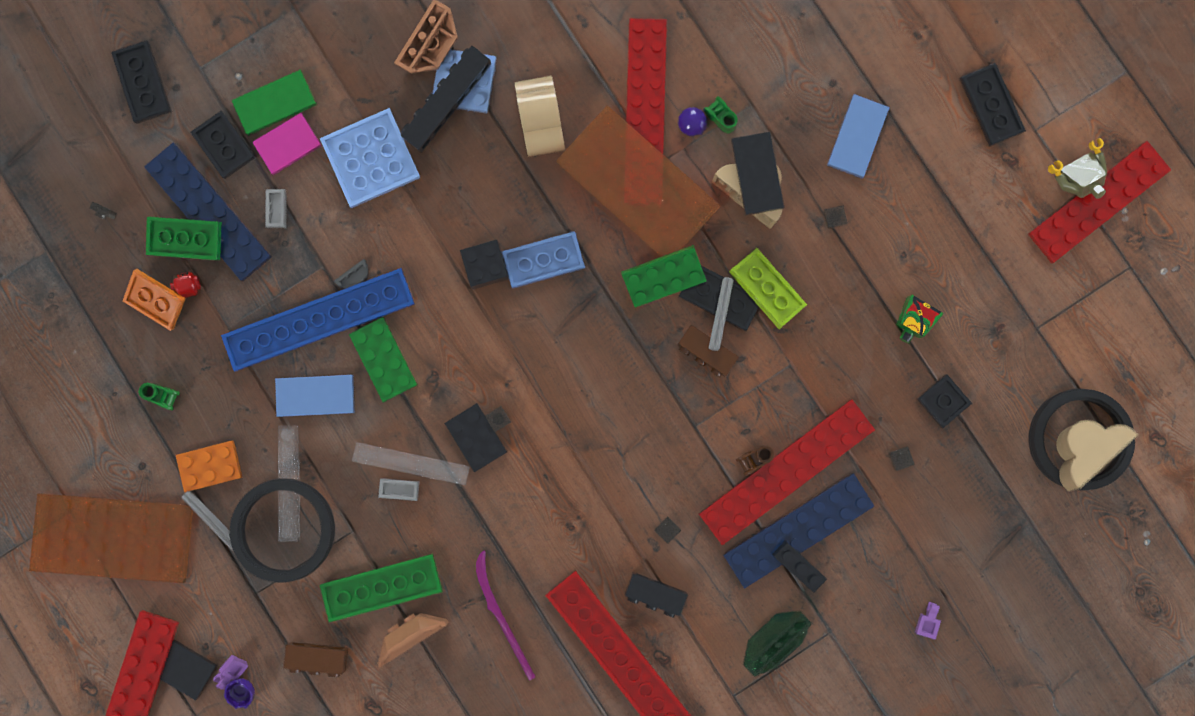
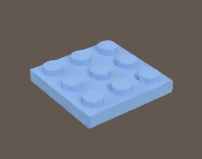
M449 51L439 69L436 70L433 94L438 89L437 85L440 80L446 79L450 74L451 66L461 60L463 51ZM485 55L491 60L492 65L457 109L488 113L496 56Z

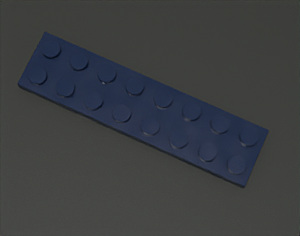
M175 143L170 144L144 166L188 219L222 222L220 257L241 281L248 278L272 257Z
M852 473L723 554V556L745 589L782 565L772 554L785 540L796 551L802 553L875 506L855 474Z

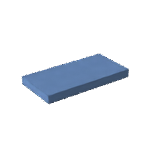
M854 94L827 165L863 178L889 107Z
M575 231L502 251L512 289L585 269Z
M353 375L275 378L277 417L355 413Z

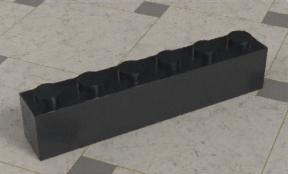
M473 45L469 49L466 48L461 54V60L451 66L450 74L446 79L440 80L437 85L438 89L434 94H429L425 100L426 104L422 109L419 108L414 113V119L410 124L407 123L403 127L400 136L422 153L492 65L491 60Z

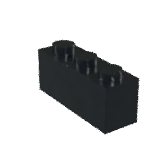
M632 572L625 596L628 597L627 600L638 604L640 601L646 604L645 607L654 611L657 608L664 611L663 614L674 618L675 615L680 617L688 593Z

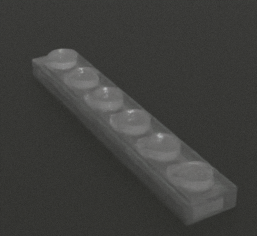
M299 425L278 426V479L286 478L299 481ZM280 490L278 491V542L300 541L299 494Z
M356 442L352 461L461 485H466L470 466L359 442Z

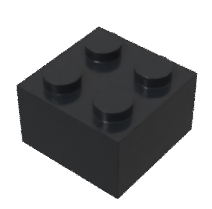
M497 240L460 250L469 284L473 290L509 279Z

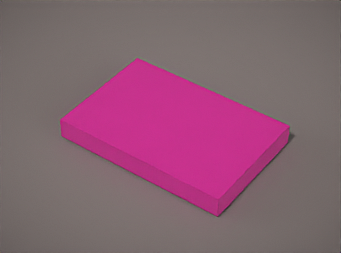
M302 113L253 141L254 146L272 175H275L322 146Z

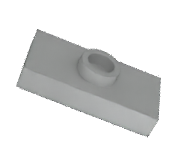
M266 189V228H286L285 189Z
M380 478L378 498L418 501L420 481Z

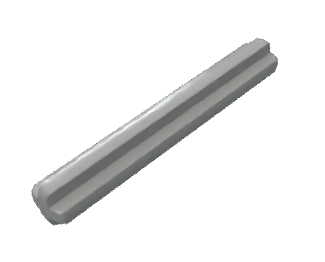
M724 277L722 281L709 343L710 350L718 351L720 349L734 282L732 278Z
M192 491L184 493L182 499L233 551L230 531Z

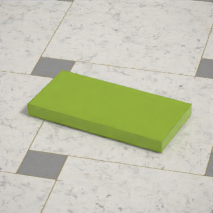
M758 248L729 271L778 329L782 328L807 306L804 300Z

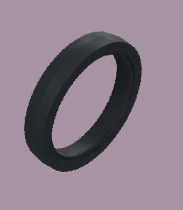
M1070 389L1052 396L1039 407L1029 428V449L1036 466L1048 479L1063 486L1059 476L1060 470L1054 466L1046 452L1044 434L1050 417L1064 404L1076 400L1094 403L1110 415L1115 426L1123 425L1134 430L1127 412L1112 397L1090 389ZM1135 438L1115 455L1112 463L1103 472L1091 477L1081 488L1075 490H1094L1105 487L1117 480L1125 472L1132 460L1135 450Z
M273 479L251 489L237 504L230 522V541L236 558L252 575L270 582H292L314 572L327 558L335 538V520L327 500L312 486L294 479ZM280 490L291 491L307 499L315 508L321 524V537L315 553L303 565L290 570L273 569L262 564L250 551L245 537L246 519L251 508L263 496Z

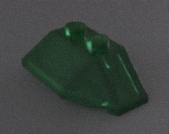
M801 611L775 614L748 640L743 662L744 667L754 677L774 670L803 643L808 628L812 623Z

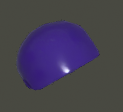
M690 107L683 110L678 117V126L681 132L688 136L702 135L708 127V119L702 110Z
M234 679L227 684L224 697L227 703L235 709L242 707L246 709L254 699L255 689L253 684L246 679Z

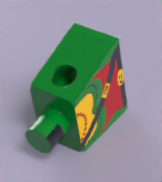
M914 295L907 296L897 321V326L904 329L899 339L909 344L913 336L923 338L942 317L943 312Z

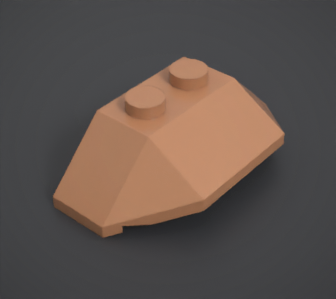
M433 0L394 64L411 74L438 70L458 38L451 9L441 2Z
M413 613L404 619L405 623L401 626H398V624L392 626L387 630L388 634L384 637L378 666L381 668L445 627L449 623L448 620L422 613L415 616Z

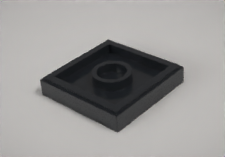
M945 374L917 398L941 428L947 426L972 404L948 374Z

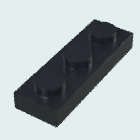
M786 540L772 554L813 593L827 580L821 572Z

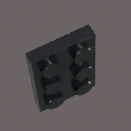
M222 110L190 132L223 179H226L256 158Z
M478 403L444 423L474 472L507 453L506 448Z

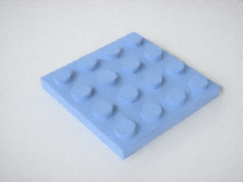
M390 108L320 138L350 208L421 178L406 143L400 136L401 132Z

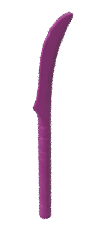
M484 550L479 554L476 561V574L486 598L487 609L496 617L523 671L527 675L528 680H531L536 676L520 649L489 586L485 564L486 552Z

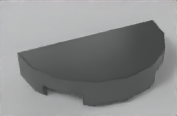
M363 259L333 282L344 289L365 282L369 274L366 260Z

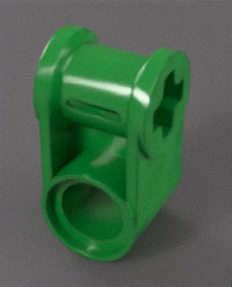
M717 96L709 107L703 109L706 116L724 133H732L736 129L738 118L721 97ZM724 120H731L733 125L727 126Z
M144 383L138 391L142 399L168 410H174L173 405L176 397L181 393L155 383ZM149 387H152L154 390L151 397L147 394Z

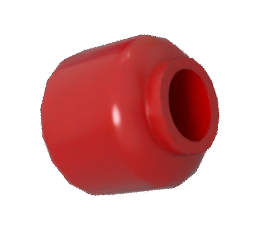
M192 272L177 274L173 277V282L170 283L171 290L184 298L196 296L198 290H201L199 278Z

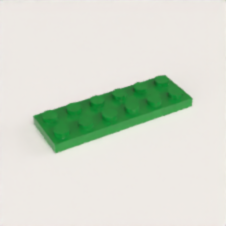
M434 554L320 584L329 622L443 591Z

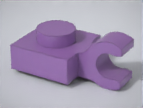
M928 602L926 615L920 614L915 630L916 634L936 639L941 623L939 619H936L940 606Z
M231 655L219 669L220 673L213 679V681L218 683L216 687L223 690L231 679H238L247 669V662Z

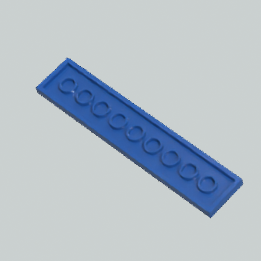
M399 268L221 335L233 370L239 371L415 305L403 270Z

